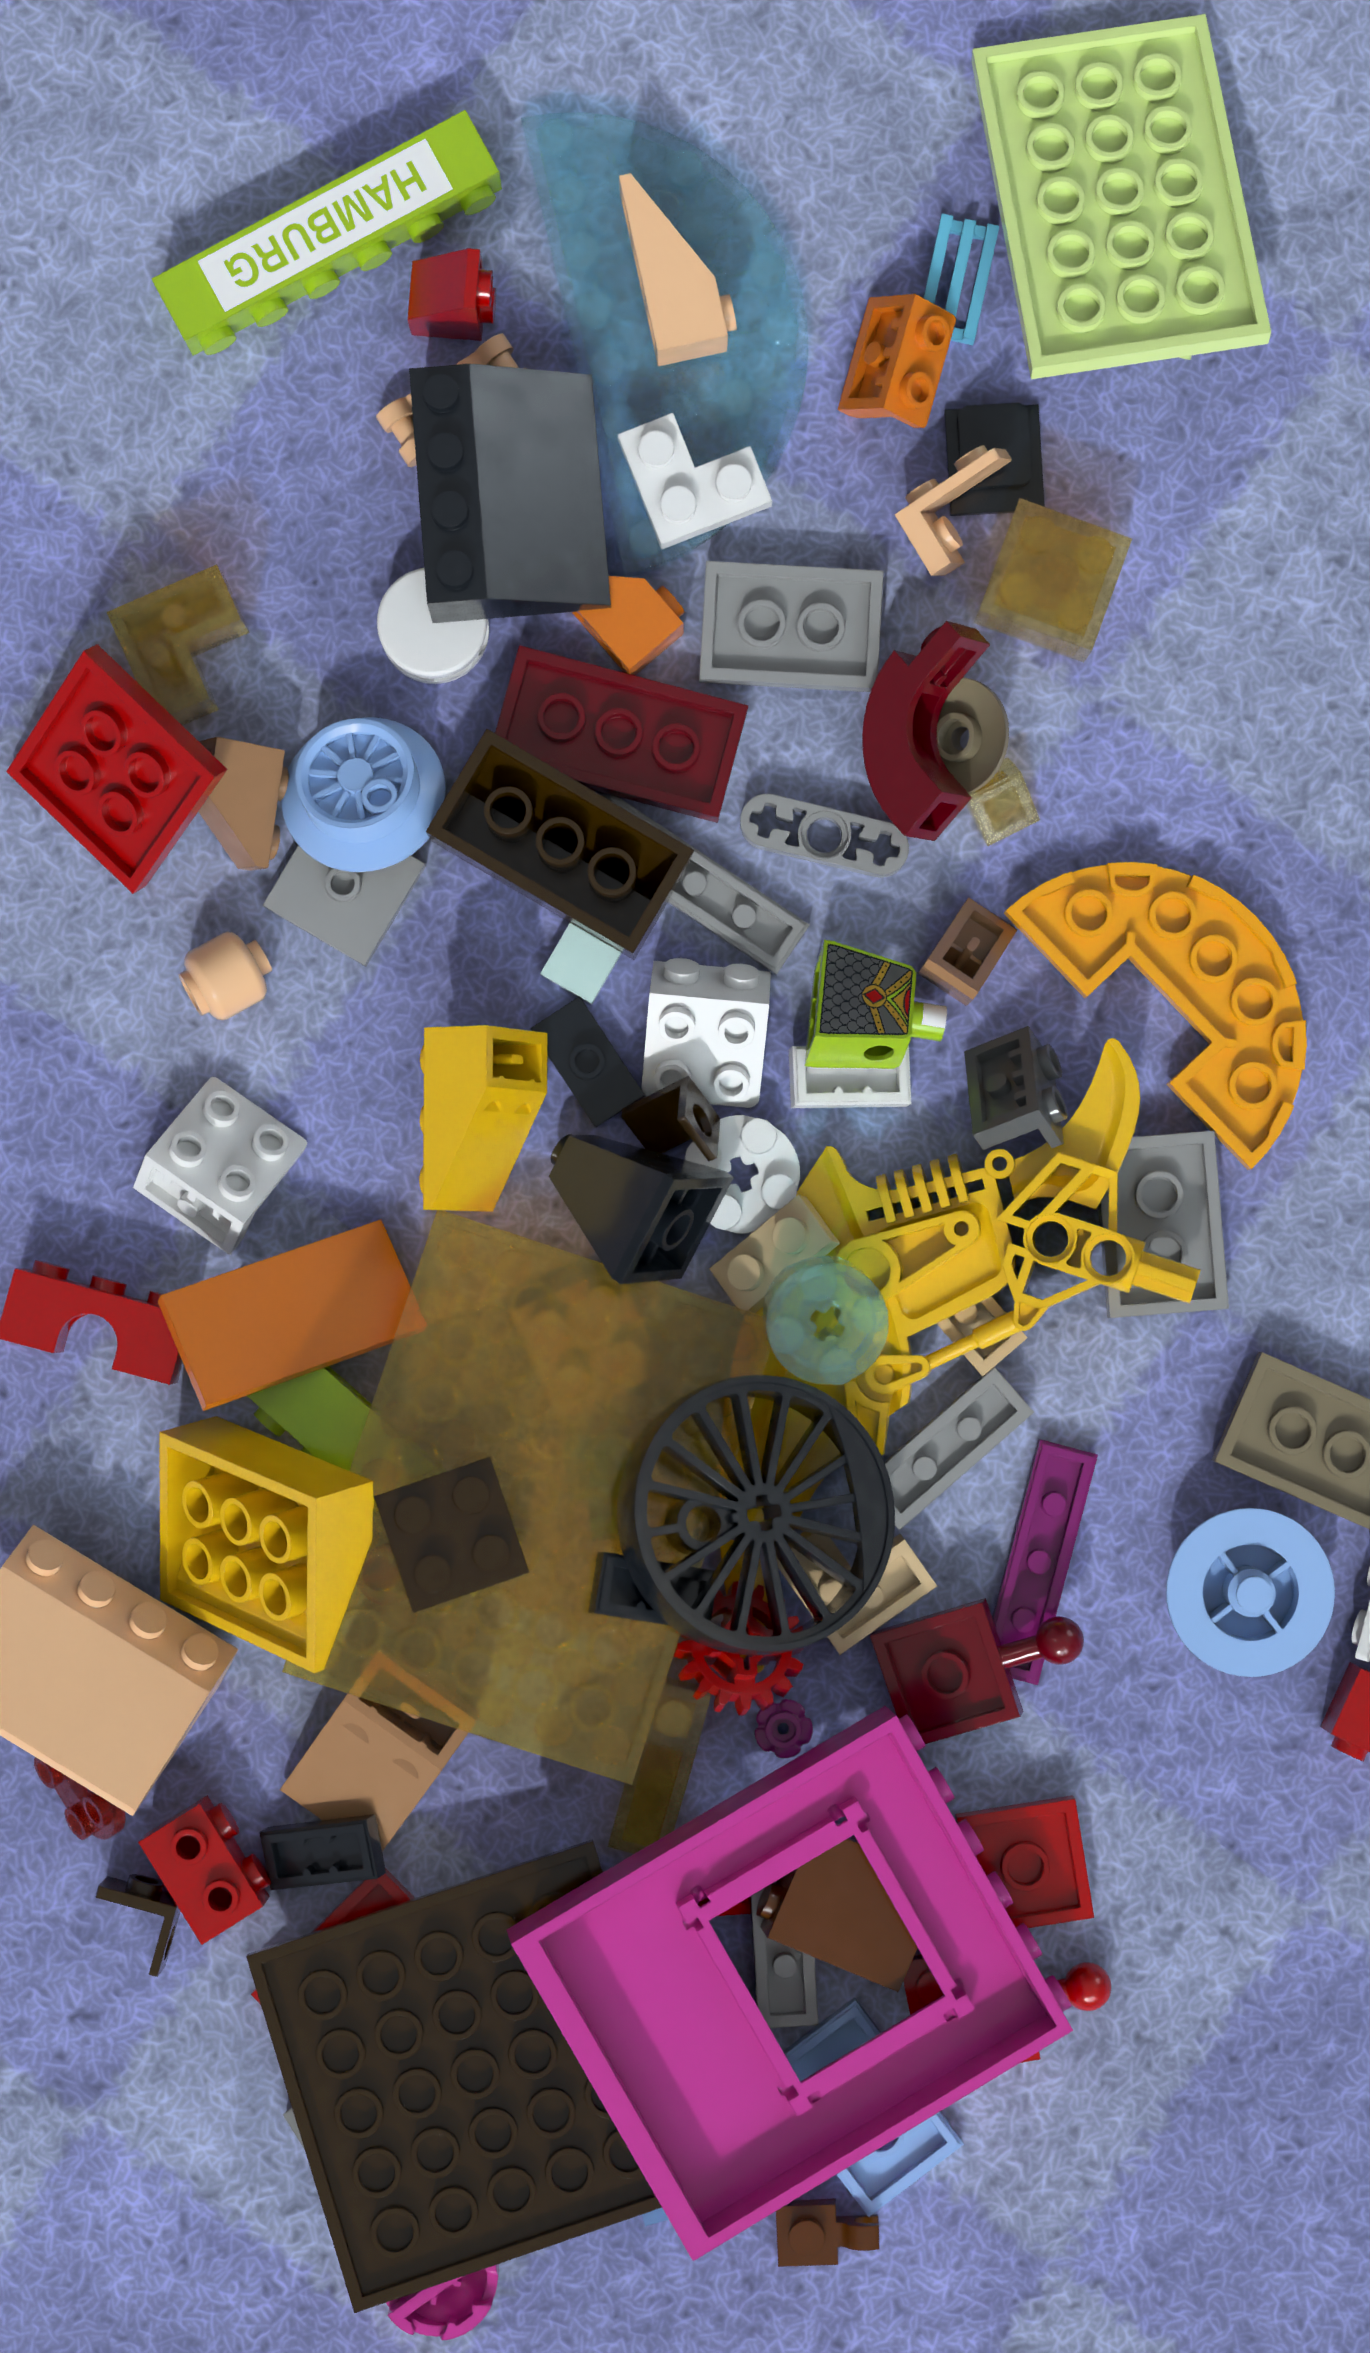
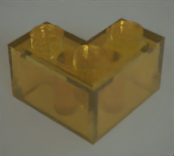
M217 564L106 612L136 681L182 726L219 710L196 656L250 632L227 579Z

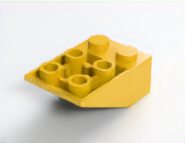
M489 1025L424 1027V1045L420 1053V1066L424 1073V1105L420 1112V1127L423 1133V1166L419 1176L420 1189L423 1193V1210L493 1212L547 1094L548 1033Z

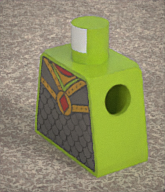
M824 940L813 975L804 1066L813 1068L881 1069L899 1067L911 1037L941 1042L946 1025L947 1007L914 1001L917 972L912 966L835 941Z

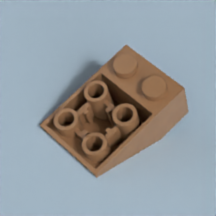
M383 1643L280 1790L321 1820L375 1814L383 1851L472 1729L481 1711L389 1645Z

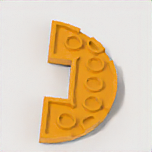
M1117 862L1064 873L1031 890L1004 911L1008 919L1084 998L1088 997L1123 962L1129 959L1209 1043L1166 1085L1210 1131H1215V1136L1247 1170H1251L1264 1157L1281 1134L1294 1108L1293 1102L1298 1091L1301 1073L1305 1069L1307 1048L1306 1020H1303L1300 999L1295 986L1297 982L1285 954L1272 934L1246 906L1222 888L1196 875L1190 876L1176 870L1159 867L1157 864Z

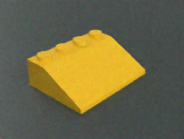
M218 1416L160 1431V1600L312 1673L323 1671L373 1539V1481Z

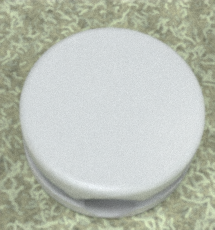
M419 568L404 574L388 588L379 605L377 630L389 660L401 673L419 682L440 684L464 676L479 662L488 643L489 621L488 619L432 623L427 605L424 568Z

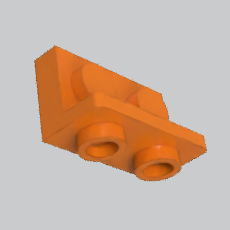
M917 294L869 297L837 410L855 418L893 417L913 428H925L956 323L955 316Z

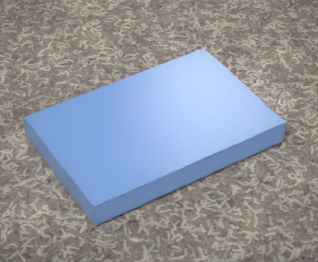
M854 1997L783 2052L798 2079L802 2081L877 2036L881 2031ZM940 2111L841 2171L837 2176L867 2216L870 2217L963 2146L964 2143Z

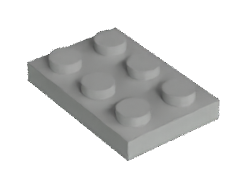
M706 561L699 683L871 692L878 676L883 571Z
M1215 1131L1132 1138L1128 1152L1118 1172V1233L1145 1241L1144 1251L1201 1269L1190 1304L1132 1285L1129 1293L1105 1286L1107 1318L1229 1309ZM1109 1190L1098 1207L1100 1227L1108 1229ZM1115 1241L1101 1242L1104 1275H1115L1123 1269L1126 1263L1125 1250Z

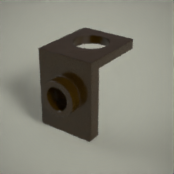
M689 1076L622 1109L621 1118L645 1149L664 1153L692 1139L709 1162L717 1158L720 1117Z
M131 1874L128 1881L107 1876L98 1885L96 1898L164 1916L149 1975L158 1977L166 1966L181 1912L170 1893L162 1891L164 1884L158 1879Z

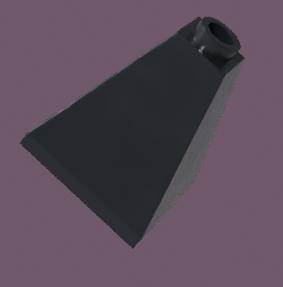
M572 1134L564 1136L554 1147L551 1154V1163L554 1167L549 1175L550 1180L609 1275L621 1285L682 1279L734 1178L726 1171L604 1137Z

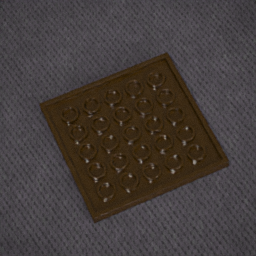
M593 1839L247 1954L246 1958L354 2313L662 2208L512 1947L507 1933L508 1928L603 1873Z

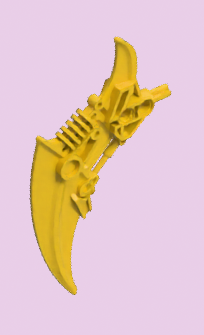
M1114 1038L1106 1041L1097 1070L1082 1103L1072 1118L1062 1128L1064 1144L1055 1148H1051L1048 1142L1032 1152L1016 1159L1010 1152L1004 1149H995L985 1158L984 1168L965 1173L956 1153L948 1156L951 1176L945 1177L940 1160L935 1159L930 1161L933 1181H927L922 1165L917 1164L912 1166L915 1185H909L904 1170L900 1169L894 1171L897 1189L891 1190L886 1174L876 1176L877 1189L857 1181L849 1172L845 1160L837 1148L826 1146L803 1181L796 1196L799 1194L808 1198L840 1244L753 1316L743 1317L729 1378L744 1375H769L785 1377L813 1386L828 1394L848 1409L863 1425L876 1444L880 1454L883 1455L885 1454L889 1416L910 1403L912 1383L927 1377L932 1369L978 1347L981 1349L987 1348L1020 1331L1030 1330L1050 1307L1102 1284L1129 1293L1132 1285L1190 1304L1201 1269L1144 1251L1145 1241L1118 1233V1172L1135 1132L1141 1100L1136 1070L1121 1043ZM1000 1157L1005 1158L1007 1162L1006 1168L1002 1171L995 1170V1160ZM1009 1178L1014 1200L1004 1209L997 1179ZM983 1180L985 1189L969 1193L967 1184ZM955 1188L957 1197L951 1198L949 1189ZM1109 1190L1108 1229L1059 1213L1069 1201L1097 1210ZM937 1193L939 1202L934 1203L931 1194ZM915 1198H919L921 1207L916 1208ZM1054 1198L1040 1214L1030 1221L1016 1217L1030 1200ZM901 1203L903 1209L901 1213L897 1211L896 1204ZM883 1208L885 1217L871 1221L868 1212ZM1049 1222L1061 1224L1068 1234V1245L1065 1250L1053 1257L1041 1254L1035 1245V1234L1038 1228ZM1009 1224L1024 1229V1247L1013 1243ZM1105 1241L1117 1242L1123 1247L1126 1254V1263L1123 1269L1111 1276L1098 1273L1093 1267L1091 1260L1095 1247ZM1018 1255L1025 1257L1019 1275L1016 1270ZM1036 1262L1086 1279L1082 1283L1045 1299L1026 1294ZM1007 1284L1009 1285L1014 1299V1310L974 1328L972 1334L926 1356L912 1355L909 1341L910 1336L992 1297ZM728 1397L725 1400L721 1435L744 1471L732 1403ZM747 1397L761 1470L774 1401ZM790 1407L788 1408L776 1476L812 1422ZM823 1431L784 1491L840 1454L835 1444ZM719 1463V1474L731 1482ZM824 1478L790 1500V1503L809 1501ZM718 1492V1497L727 1499L725 1496ZM762 1509L747 1510L749 1522L764 1520ZM803 1511L792 1513V1515L801 1517ZM730 1540L720 1547L721 1560L734 1540ZM744 1552L724 1581L726 1596L733 1581H739ZM759 1558L754 1589L758 1584L764 1586L763 1601L768 1603ZM756 1619L759 1623H761V1624L765 1627V1625H764L761 1621H759L758 1619ZM740 1655V1657H742L743 1660H744L745 1657L747 1656V1655ZM757 1665L758 1673L764 1669L765 1665Z

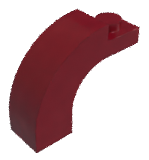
M945 621L942 626L934 629L927 635L922 642L921 651L917 656L896 650L892 652L880 670L871 689L863 721L862 746L864 764L870 786L879 805L904 836L935 841L972 799L969 793L946 768L940 756L937 743L939 715L948 695L990 646V643L977 629L950 621Z

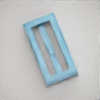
M942 214L923 298L933 304L935 303L949 234L960 235V243L945 310L956 318L972 239L983 240L965 329L954 327L951 341L973 345L999 226L989 223L987 227L976 225L975 220L965 218L964 222L953 220L952 215Z

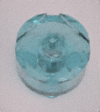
M811 1257L787 1266L772 1281L763 1302L764 1331L773 1353L789 1372L808 1382L842 1385L865 1372L876 1361L887 1339L889 1326L888 1309L880 1291L864 1271L855 1264L840 1257ZM831 1306L835 1307L833 1314L838 1320L837 1325L833 1329L825 1326L820 1332H816L817 1325L811 1317L814 1311L818 1310L819 1312L826 1313Z

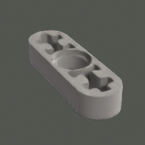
M760 794L753 797L746 803L741 813L740 829L743 837L750 845L761 850L878 878L889 877L897 873L908 857L909 843L907 837L894 824L774 794ZM764 806H771L776 809L775 818L777 820L792 824L793 811L804 813L805 817L801 821L797 833L798 847L785 844L790 835L789 831L772 829L769 838L759 836L758 825L750 822L751 815H761L764 811ZM818 820L832 821L840 829L841 842L831 852H818L808 843L807 830L811 824ZM850 825L863 828L858 837V840L875 843L880 834L890 836L889 844L892 848L898 849V857H888L884 865L880 866L873 863L874 855L872 852L856 848L855 861L843 858L851 841Z

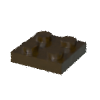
M491 1457L374 1496L412 1613L530 1573Z

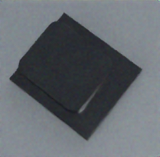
M1001 403L967 405L962 409L944 410L948 478L958 472L954 466L958 459L982 445H985L988 451L993 448L1006 449L1012 459L1008 464L951 501L950 516L1044 511L1039 405Z

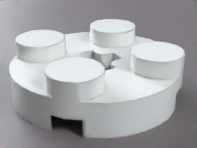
M734 1115L720 1119L718 1155L716 1159L709 1162L696 1144L692 1142L687 1148L685 1160L720 1169L727 1173L731 1171L730 1160L741 1157L745 1165L756 1164L759 1174L750 1179L752 1189L741 1192L737 1184H730L710 1223L717 1229L737 1234L753 1233L796 1197L800 1180V1166L796 1151L790 1140L770 1122L745 1115Z

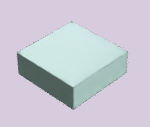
M569 923L540 974L592 1005L621 956V952Z

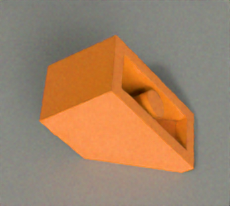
M608 576L611 608L580 610L572 612V614L624 673L636 676L684 634V623L679 617L685 611L677 599L664 586L659 587L655 591L645 578Z

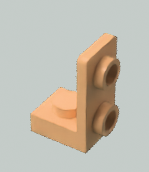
M985 445L979 446L954 463L958 471L940 484H938L936 479H931L906 495L905 499L909 505L896 513L895 517L931 576H945L965 563L957 550L963 546L957 530L948 518L942 516L938 519L935 512L1012 461L1006 449L993 448L988 451Z

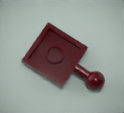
M986 1598L874 1631L870 1635L896 1716L900 1719L907 1714L925 1744L1021 1717L1024 1711L1009 1668L1042 1658L1056 1665L1068 1664L1080 1655L1084 1645V1636L1078 1624L1063 1616L1052 1617L1044 1621L1034 1636L1001 1645Z

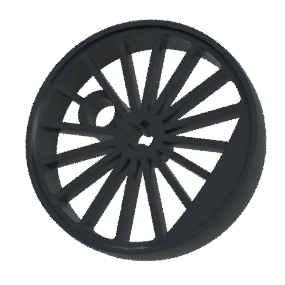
M744 1375L718 1380L687 1393L668 1406L646 1428L635 1444L624 1468L618 1493L617 1525L621 1550L636 1587L650 1607L667 1624L689 1639L713 1649L740 1655H770L801 1649L824 1639L844 1626L863 1608L877 1588L890 1557L895 1529V1506L892 1486L883 1458L869 1433L848 1409L823 1391L800 1381L769 1375ZM728 1397L731 1399L744 1471L706 1411V1404L714 1400ZM747 1397L774 1401L761 1470ZM790 1407L812 1422L776 1476L788 1408ZM692 1417L731 1482L673 1440L672 1433L686 1418ZM823 1431L835 1444L840 1454L784 1491ZM662 1450L727 1499L654 1481L651 1476L660 1452ZM842 1465L844 1466L850 1494L790 1503V1500ZM648 1492L681 1500L670 1508L663 1526L651 1528L648 1525ZM852 1503L856 1531L796 1517L792 1513ZM693 1508L702 1511L709 1521V1533L702 1542L692 1538L686 1527L687 1516ZM762 1509L764 1520L749 1522L747 1510ZM792 1528L857 1544V1552L850 1572ZM666 1535L668 1542L673 1548L689 1555L665 1571H662L651 1544L652 1537ZM730 1540H734L690 1607L673 1589L671 1580ZM790 1546L843 1585L827 1606L822 1601ZM744 1552L730 1630L705 1619L704 1612ZM759 1558L773 1629L771 1637L751 1636L746 1633ZM777 1558L814 1617L792 1631L789 1630Z

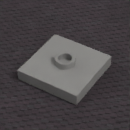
M297 846L263 906L367 967L426 865L413 856H409L405 860L384 869L368 872L342 871L321 864Z

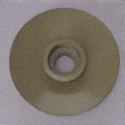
M963 677L948 695L941 709L937 724V743L940 756L946 768L969 794L985 786L1001 767L1009 743V723L1004 706L998 696L983 683ZM969 730V740L963 749L960 739L963 733Z

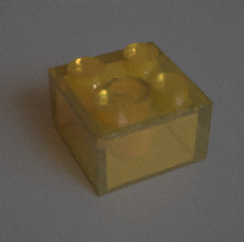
M1019 498L973 623L1084 663L1094 647L1132 538Z

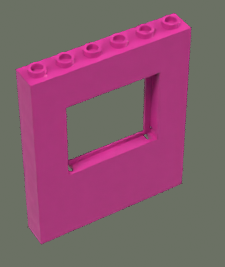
M886 1706L866 1716L507 1929L512 1947L693 2261L1073 2031L1063 2013L1072 2007L1069 1999L1053 1975L1046 1979L1043 1978L1034 1962L1035 1959L1042 1956L1037 1942L1024 1923L1015 1928L1005 1910L1006 1907L1013 1903L1009 1892L995 1871L986 1876L976 1858V1855L984 1851L977 1835L966 1819L956 1823L946 1804L955 1799L949 1785L937 1767L927 1771L917 1751L924 1748L925 1743L907 1714L898 1719ZM841 1817L847 1819L838 1825L835 1823ZM854 1835L944 1995L800 2081L709 1921ZM705 1898H708L710 1900L701 1907L698 1906V1903Z

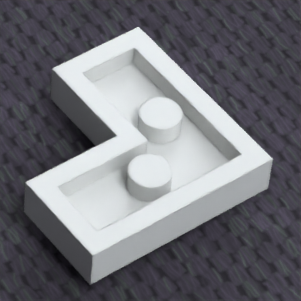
M673 413L618 434V442L661 550L772 507L771 496L751 446L695 468Z

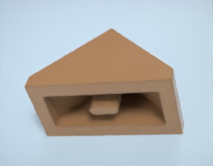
M968 897L917 974L967 1006L980 991L1017 932V929Z

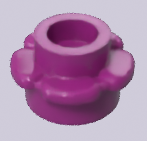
M783 1699L780 1703L773 1702L769 1709L765 1711L760 1709L756 1716L758 1728L755 1729L754 1735L757 1744L765 1752H775L778 1758H791L798 1755L801 1751V1746L808 1744L812 1738V1721L810 1718H806L804 1707L797 1701ZM786 1723L789 1726V1731L786 1734H780L777 1730L779 1724Z

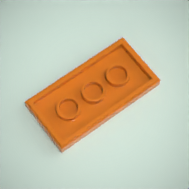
M382 1219L162 1294L158 1300V1304L203 1411L422 1333L427 1327Z

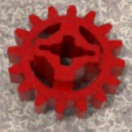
M733 1581L728 1589L727 1596L724 1597L719 1590L714 1599L712 1619L723 1614L721 1627L730 1630L739 1581ZM759 1584L753 1590L746 1633L751 1636L771 1637L773 1629L768 1603L763 1601L764 1586ZM798 1616L787 1617L789 1630L792 1631L800 1620ZM756 1619H758L759 1621H761V1622L767 1627V1629H766L761 1623H759ZM675 1630L676 1634L686 1639V1641L677 1643L672 1650L673 1657L687 1659L688 1662L678 1674L680 1681L695 1678L699 1685L695 1689L693 1697L699 1700L708 1692L714 1695V1711L719 1713L728 1701L735 1702V1708L739 1716L746 1715L751 1707L752 1700L756 1702L762 1711L769 1709L774 1702L772 1692L784 1698L793 1687L787 1677H797L804 1666L798 1659L791 1657L799 1654L804 1648L770 1655H747L743 1660L740 1654L728 1653L704 1646ZM770 1661H776L772 1673L764 1680L755 1683V1677L758 1674L757 1665H768ZM710 1667L717 1671L725 1680L717 1676Z

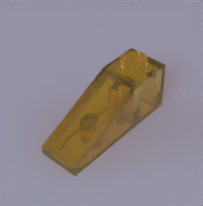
M652 1673L607 1847L635 1854L674 1831L711 1698L709 1692L699 1700L693 1697L698 1684Z

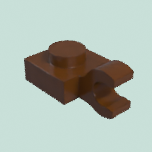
M836 2198L794 2200L776 2211L778 2267L838 2265V2247L858 2251L879 2249L878 2214L871 2215L870 2217L867 2215L836 2216Z

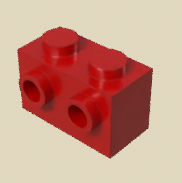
M208 1795L146 1833L138 1842L201 1945L262 1908L270 1897L265 1888L271 1885L267 1871L260 1860L254 1854L245 1857L235 1841L234 1836L239 1834V1828L230 1811L223 1803H219L214 1807Z

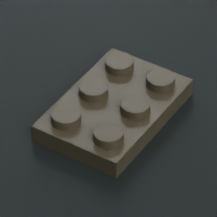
M1258 1352L1211 1460L1370 1530V1399L1266 1353Z

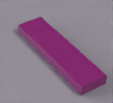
M1042 1439L1038 1440L992 1616L1001 1645L1036 1635L1038 1628L1044 1621L1056 1617L1098 1454ZM1042 1658L1009 1668L1012 1678L1038 1685L1045 1659Z

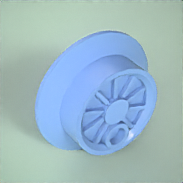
M363 717L347 719L325 727L298 751L288 767V786L285 796L281 800L283 817L290 834L298 846L314 860L342 871H375L405 860L430 838L426 834V830L446 798V780L435 751L413 729L396 721L383 718Z
M1259 1508L1229 1510L1219 1513L1199 1524L1189 1533L1177 1549L1172 1559L1166 1582V1602L1169 1616L1176 1633L1185 1646L1207 1665L1228 1674L1244 1677L1275 1674L1292 1667L1305 1658L1323 1637L1332 1616L1335 1599L1332 1570L1317 1540L1294 1520L1274 1511Z

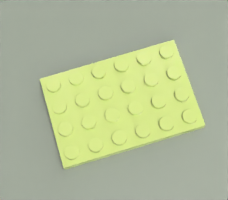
M1206 14L980 47L972 50L971 62L1031 379L1269 343L1271 328Z

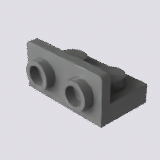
M1026 1026L964 1051L972 1133L983 1150L1039 1129L1051 1148L1064 1144L1061 1121L1066 1120L1068 1114L1062 1095L1056 1086V1079L1062 1077V1069L1059 1059L1050 1044L1042 1046L1030 1027Z

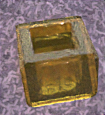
M1009 758L1004 759L995 776L985 786L969 794L972 799L966 804L987 846L1040 820L1022 773Z

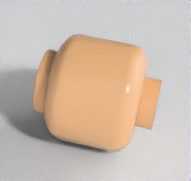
M225 932L189 951L184 959L185 971L179 974V978L192 1004L201 1016L210 1013L218 1020H226L265 998L267 985L263 976L271 972L272 968L256 940L245 944L235 933Z

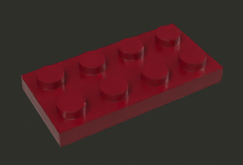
M519 645L495 733L591 790L718 823L749 706Z

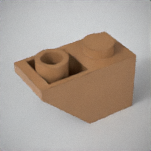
M213 737L199 741L228 770L198 812L238 869L252 871L268 868L269 860L274 859L280 843V828L278 825H275L277 803L284 798L288 786L289 773L287 767L283 766L285 750L222 737Z

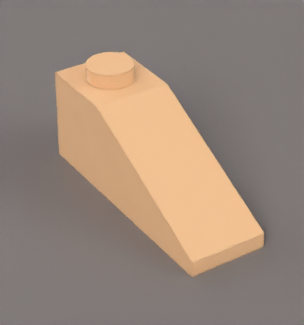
M631 173L619 175L620 197L657 365L663 366L727 352V332L737 330L730 294L719 296L715 276Z

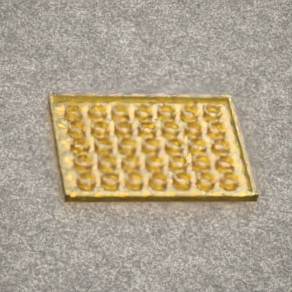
M437 1210L350 1471L373 1481L374 1498L376 1495L491 1457L530 1573L412 1613L374 1499L373 1539L324 1670L312 1673L286 1660L282 1672L632 1785L680 1633L667 1625L588 1613L597 1553L608 1552L623 1555L617 1525L618 1493L628 1458L646 1428L673 1402L697 1388L730 1377L763 1375L779 1321L658 1281L621 1285L611 1278L601 1262L443 1210ZM728 1397L714 1400L706 1404V1411L736 1458L740 1447L731 1399ZM747 1397L750 1413L755 1397ZM689 1416L672 1433L673 1440L729 1481L727 1474L692 1417ZM662 1450L660 1452L651 1476L654 1481L724 1498L721 1493ZM648 1492V1525L651 1528L663 1526L670 1508L681 1500ZM693 1508L687 1516L686 1527L692 1538L702 1542L709 1533V1521L702 1511ZM666 1535L651 1538V1544L657 1561L675 1564L689 1555L673 1548L668 1542ZM704 1558L691 1567L701 1568Z

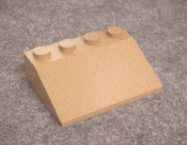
M33 1525L0 1568V1736L133 1816L218 1689L238 1649Z

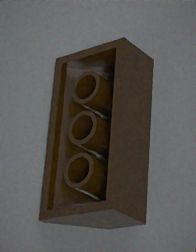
M489 729L485 730L426 830V834L433 843L635 960L664 911L694 853L692 848Z

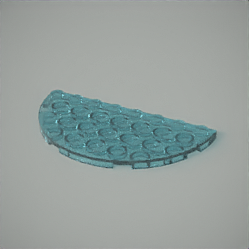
M573 112L521 118L523 132L577 370L581 374H592L599 467L624 577H632L656 570L683 558L731 523L661 550L618 442V434L673 413L695 468L751 446L766 484L788 446L798 420L805 390L808 364V324L803 294L791 257L782 237L766 211L736 177L699 148L656 127L613 115ZM631 173L715 276L719 296L730 294L737 330L727 332V352L663 366L657 365L621 202L619 175Z

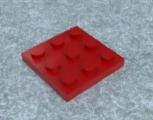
M96 644L82 652L6 772L134 894L149 883L228 769L112 657Z

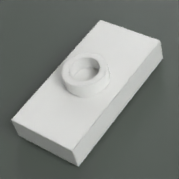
M909 1045L901 1065L894 1069L804 1066L806 1046H792L789 1049L791 1108L907 1107L911 1104Z

